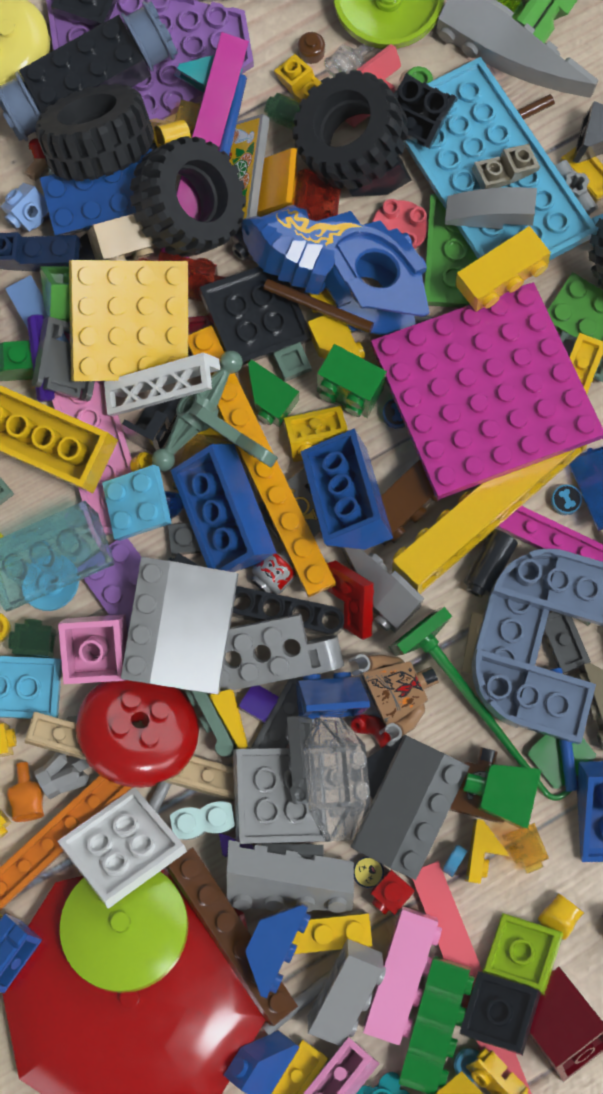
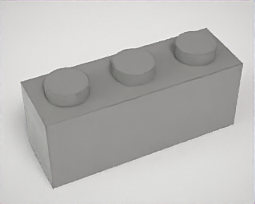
M350 939L346 940L308 1014V1034L338 1046H342L348 1036H354L359 1023L358 1017L362 1011H367L372 1000V991L375 985L379 986L384 979L386 967L383 966L382 952Z

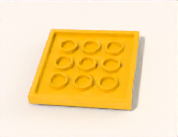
M69 260L71 381H118L120 376L188 357V261Z

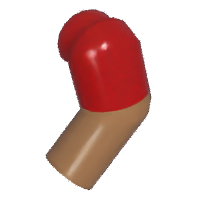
M34 138L28 145L29 150H32L34 161L27 168L25 174L33 181H36L48 167L38 139Z

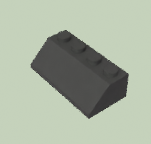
M404 735L354 838L351 848L416 880L470 766Z

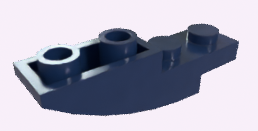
M18 232L0 233V269L40 272V266L69 267V260H79L80 238L77 235L22 237Z

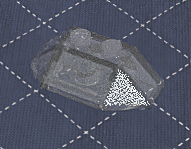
M341 717L315 718L314 726L304 745L309 812L317 827L323 833L322 836L325 842L352 840L371 805L365 743Z

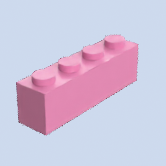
M404 906L401 907L383 962V966L386 967V973L382 983L375 987L363 1025L364 1034L399 1046L402 1037L408 1038L413 1019L409 1018L412 1006L418 1007L423 991L422 988L418 987L421 976H428L432 963V958L428 957L431 945L437 946L442 928L438 927L437 917Z
M348 1037L304 1094H356L380 1063L357 1042Z

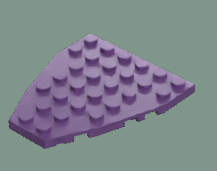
M46 0L53 50L95 28V26L53 13L51 6L54 0ZM117 0L110 19L117 15L121 17V13L127 16L143 7V1L146 3L152 1L159 14L160 21L168 29L172 42L178 52L174 56L175 59L173 61L167 58L154 65V71H150L151 77L132 87L141 94L150 120L155 118L163 120L202 101L204 93L174 76V73L180 63L215 55L221 32L249 41L241 74L254 67L245 10L234 7L226 8L222 4L213 1L211 4L196 0Z

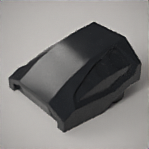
M406 73L394 95L403 107L407 117V139L430 149L448 113L458 98L449 93L445 94L436 87L432 88L427 83H422Z

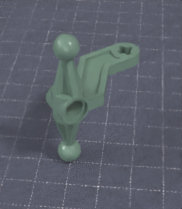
M226 351L221 355L219 360L220 370L211 376V390L180 399L176 408L177 417L165 448L157 449L152 456V464L159 466L160 471L170 470L175 463L174 454L196 434L210 427L270 468L278 459L277 456L217 417V406L230 374L237 373L243 365L242 357L238 352Z

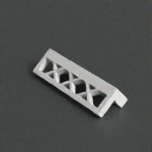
M200 353L120 376L118 381H104L107 415L113 417L211 390L210 373L220 370L219 358L206 353ZM201 376L202 383L191 385L187 382L190 378ZM177 382L171 392L167 393L162 389L165 385ZM151 390L146 399H141L137 396L140 392ZM115 396L121 398L127 396L124 403L116 407Z

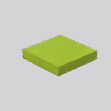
M502 913L483 973L537 989L544 995L563 933Z

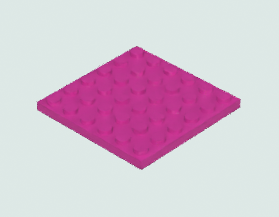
M534 282L521 286L515 292H506L490 308L486 309L483 307L476 312L471 305L371 340V347L380 368L387 371L385 380L437 500L603 439V427Z

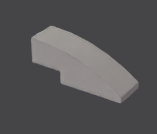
M489 188L450 195L447 197L445 225L503 229V224L533 226L537 188Z

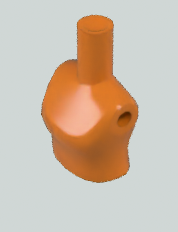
M17 763L18 783L7 790L8 800L12 808V820L14 822H27L42 818L44 816L43 790L38 782L30 781L28 763Z

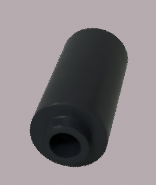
M494 529L488 535L464 579L468 592L480 598L483 595L489 596L494 582L505 569L518 545V542L513 537L497 529Z

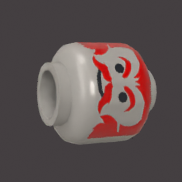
M284 551L280 554L275 553L253 566L252 572L254 577L252 581L263 592L280 594L296 578V573L292 568L293 565L288 554Z

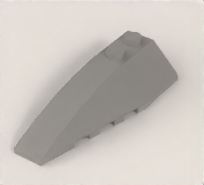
M496 0L446 1L438 18L436 34L444 42L456 45L471 58L481 57L486 64L529 83L591 98L598 79L572 58L568 57L564 60L557 50L558 47L550 41L543 43L533 35L535 29L528 23L524 27L512 18L514 12Z

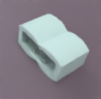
M224 801L207 804L201 809L193 807L182 808L170 815L172 831L182 840L196 839L206 832L222 834L236 827L233 805Z

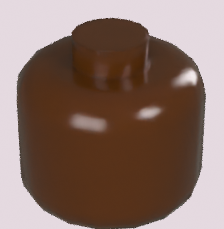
M316 32L303 34L298 41V56L308 64H315L323 59L325 54V41L323 37Z

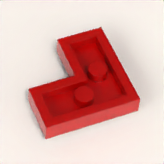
M336 560L327 563L336 586L326 591L344 601L343 628L362 640L371 637L374 583Z

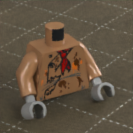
M359 654L349 659V662L355 661L359 665V669L353 671L352 674L356 676L363 673L362 679L385 726L379 731V734L389 733L391 741L387 743V746H391L402 736L415 729L425 713L424 704L428 701L424 689L438 684V678L432 667L416 673L410 661L404 662L400 657Z

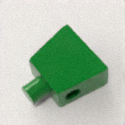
M489 765L487 766L485 777L467 773L463 791L480 795L477 809L520 829H528L541 769Z

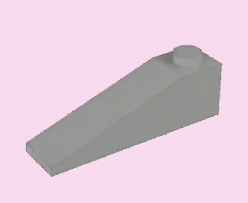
M340 547L351 569L374 583L373 612L377 615L374 618L375 621L384 630L388 631L391 629L396 633L420 609L424 597L396 571L390 575L383 560L377 554L370 553L367 555L364 549Z

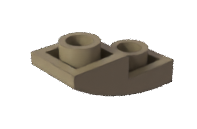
M529 144L503 149L500 157L474 162L472 171L481 189L500 188L509 185L540 169L539 163Z

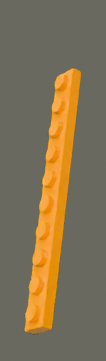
M212 325L188 335L187 342L192 355L206 353L220 360L224 350ZM235 373L230 374L217 406L223 420L273 453ZM236 445L308 598L336 586L329 567L277 460L270 468Z

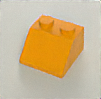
M290 148L264 158L257 210L259 217L294 205L297 181V148Z

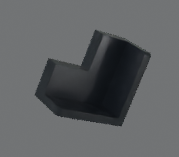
M181 398L146 407L136 424L124 419L121 425L127 440L151 453L163 448L176 420V408Z

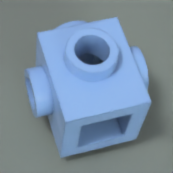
M22 183L19 188L11 190L5 197L6 201L0 206L7 214L4 218L13 228H22L29 232L39 227L44 221L43 217L48 213L44 196L35 186Z

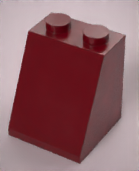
M557 967L551 972L545 994L540 995L529 1036L562 1082H565L603 1052V1021L563 970Z

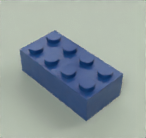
M141 155V159L136 163H131L128 168L113 172L114 174L107 177L105 175L100 176L95 180L84 179L83 181H75L71 179L68 181L55 174L41 177L40 181L54 235H72L88 231L94 224L135 214V206L131 207L130 196L134 195V191L130 190L131 179L136 177L134 176V170L137 164L141 163L145 155Z

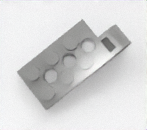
M301 613L231 627L226 653L236 651L240 654L242 661L238 666H231L225 658L219 692L339 669L344 666L338 636L328 635L307 642ZM288 639L298 641L301 647L300 652L289 654L284 648L285 641ZM258 645L267 646L271 651V657L268 660L258 659L255 655V647Z

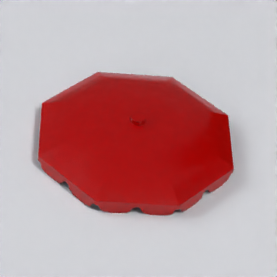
M166 868L160 872L167 876L175 885L186 906L188 935L184 950L175 966L161 980L147 988L125 993L106 991L84 980L68 962L61 945L60 920L68 896L84 878L83 876L55 882L28 925L43 940L2 995L19 1080L39 1093L222 1094L229 1083V1080L224 1076L226 1070L239 1049L254 1041L266 1021ZM233 908L248 930L244 912Z

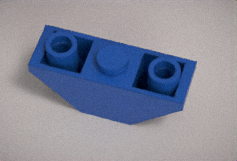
M303 903L261 918L245 950L260 996L267 998L270 991L276 994L284 976L278 972L284 961L290 963L298 946L292 943L297 931L304 933L311 918V915L306 913L308 906Z

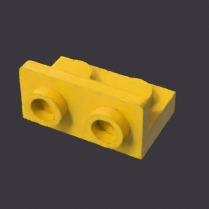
M341 406L284 418L294 462L303 461L301 451L348 431Z

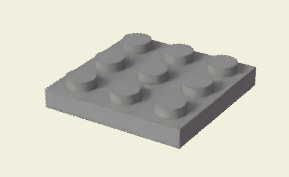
M290 748L233 750L237 842H240V844L329 841L325 748H315L317 779L313 780L315 803L293 804L290 793V788L293 786L292 774L288 767Z

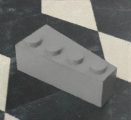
M228 841L227 899L233 908L238 910L252 908L279 911L303 903L308 906L307 912L322 910L341 913L353 910L354 862L314 855L311 859H304L295 851L286 850L281 855L267 852L266 846L254 845L252 850L239 847L240 842Z

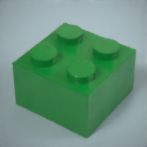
M334 344L317 373V392L320 393L319 396L323 400L332 404L337 402L345 406V410L356 417L362 415L368 418L384 390L387 371Z

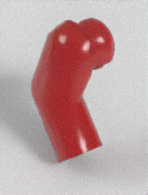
M361 714L355 716L350 722L353 732L373 735L380 748H383L391 741L389 733L379 734V731L385 726L377 716Z

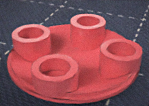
M386 200L383 206L375 213L372 222L381 221L388 231L397 228L401 233H407L412 240L414 249L424 242L428 234L426 211L409 201Z

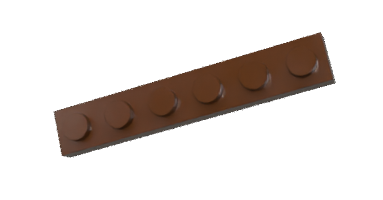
M193 847L186 850V853L165 868L269 1026H275L295 1010L298 1005L282 981L276 994L270 991L267 998L260 996L245 952L252 936Z

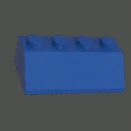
M355 428L301 451L319 525L326 545L366 550L393 538L368 450Z
M211 444L170 470L207 568L236 572L256 565L277 553L234 444Z

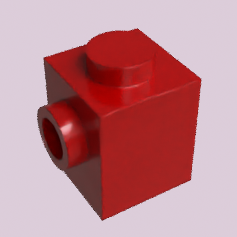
M389 870L370 892L374 897L371 903L384 915L388 911L395 915L415 890L394 871Z

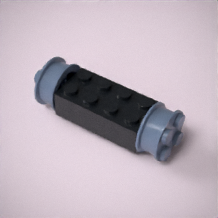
M143 1V7L126 16L124 13H121V17L117 15L21 68L19 70L20 73L18 71L15 72L16 77L0 86V106L4 111L2 114L19 141L24 139L27 142L29 140L28 135L35 132L40 114L45 113V109L50 105H54L60 98H65L70 93L82 91L87 87H98L101 84L113 85L116 83L122 86L128 85L133 87L151 77L150 71H154V65L167 58H170L172 61L175 59L174 56L178 52L172 42L168 29L160 21L159 14L152 1L148 3Z

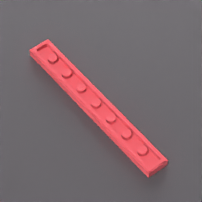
M439 861L422 867L417 879H412L425 914L437 917L438 927L442 928L438 947L443 959L471 967L469 975L475 977L474 987L478 971H483ZM464 994L461 1003L462 1007H468L471 994L470 996ZM476 1040L480 1051L484 1048L488 1051L493 1050L508 1068L501 1075L504 1080L513 1072L528 1087V1093L532 1094L516 1053Z

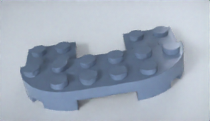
M560 549L534 550L512 561L498 576L491 588L472 658L473 683L484 706L500 721L515 728H525L579 745L582 743L596 684L535 666L549 610L603 626V562Z

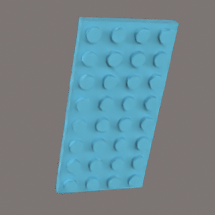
M481 57L427 83L430 87H436L445 94L449 93L450 95L457 96L458 100L448 113L430 149L409 139L403 142L445 209L448 196L481 189L472 171L474 162L500 157L503 149L529 144L539 163V171L500 188H537L533 226L530 227L551 252L549 261L590 240L592 234H597L598 228ZM503 224V229L457 227L479 259L527 228L528 225Z

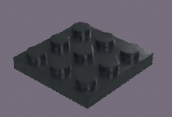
M259 266L199 287L198 290L224 352H238L242 357L243 365L248 364L251 359L256 361L273 355L274 352L299 342L304 344L313 338L297 303L264 290V284L267 279L291 288L289 282L278 280L279 276L263 272L264 269Z

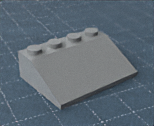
M141 557L121 679L219 695L239 574L179 562Z

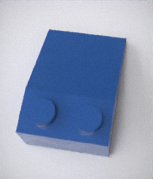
M351 672L334 673L331 679H321V674L303 676L302 681L296 683L298 712L301 717H309L311 719L354 717L361 715L370 708V701L360 677H351Z
M603 761L579 762L577 802L580 859L582 862H603Z

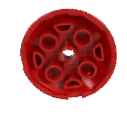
M124 680L101 682L87 694L77 714L75 732L77 744L80 745L86 757V762L95 772L105 779L122 786L144 788L155 786L156 783L174 778L184 770L196 750L199 726L193 706L178 688ZM142 721L145 728H136L132 723Z

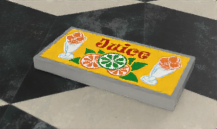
M264 114L237 121L229 155V161L232 165L235 164L239 170L237 175L240 181L243 180L245 187L242 190L243 196H246V206L242 208V211L245 212L243 220L257 216L270 120Z

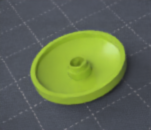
M334 0L335 12L344 29L359 42L379 49H385L390 44L394 45L396 49L403 48L424 38L438 22L444 5V0Z
M162 872L155 874L109 909L85 878H83L68 896L60 920L61 945L68 962L76 973L100 989L119 993L147 988L167 975L179 960L188 935V915L185 903L175 885Z

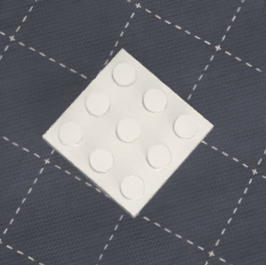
M132 788L57 841L61 849L108 909L187 852L184 844L136 788Z

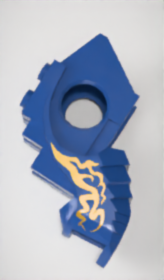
M295 205L284 207L263 217H249L241 223L243 240L248 248V252L258 266L264 269L263 272L279 276L278 280L291 282V286L304 287L307 293L319 295L327 288L337 305L336 307L374 322L370 333L388 335L415 325L414 316L423 317L430 313L422 278L427 270L426 262L412 246L410 236L407 233H401L397 228L388 231L381 221L362 225L352 211L323 220L313 221L309 220L307 210L298 208ZM361 278H372L378 281L382 287L371 286ZM348 325V327H349V329L351 330V332H354V331L365 332V331H362V330H360V329H357V328H355V327H353V326Z

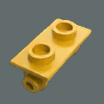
M484 1048L477 1055V1060L465 1066L472 1073L473 1080L479 1086L486 1088L491 1094H529L528 1087L513 1072L504 1080L501 1075L508 1067L493 1050L488 1051Z

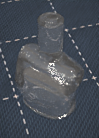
M342 44L334 54L325 58V69L332 77H335V73L343 71L346 74H350L351 70H357L366 63L363 57L372 52L374 47L362 44L354 49L346 44Z

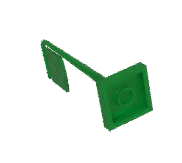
M445 607L434 610L389 646L395 656L407 654L418 648H421L425 653L428 652L521 767L531 768L438 646L439 641L435 636L452 617ZM544 735L531 747L527 755L537 768L541 769V773L554 789H558L565 785L560 742L558 738ZM584 738L579 745L572 743L576 776H578L579 762L593 761L596 758V753ZM539 779V790L550 800H561L572 792L565 789L560 794H551Z

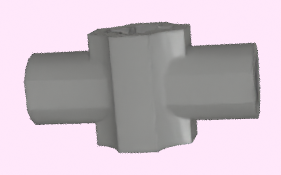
M567 160L561 161L555 167L568 186L572 187V192L587 214L590 215L598 206L587 191V186L590 182L585 173L574 171Z

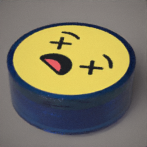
M368 856L359 859L355 863L354 880L358 885L364 888H372L377 886L383 879L384 868L381 863Z

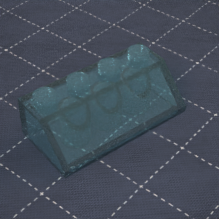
M86 501L0 538V604L6 612L115 565L99 515Z

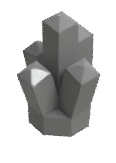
M56 752L44 766L35 770L34 773L45 795L52 799L61 793L86 786L89 776L83 770L90 766L86 760L73 756L67 758L65 754Z

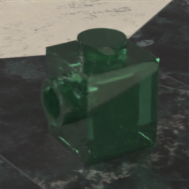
M25 619L24 624L15 623L14 631H10L8 647L12 649V654L16 657L53 658L56 630L52 626L42 625L43 621Z

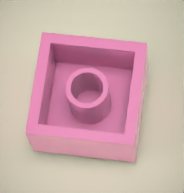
M126 614L66 618L58 623L63 684L124 681V679H121L128 638Z

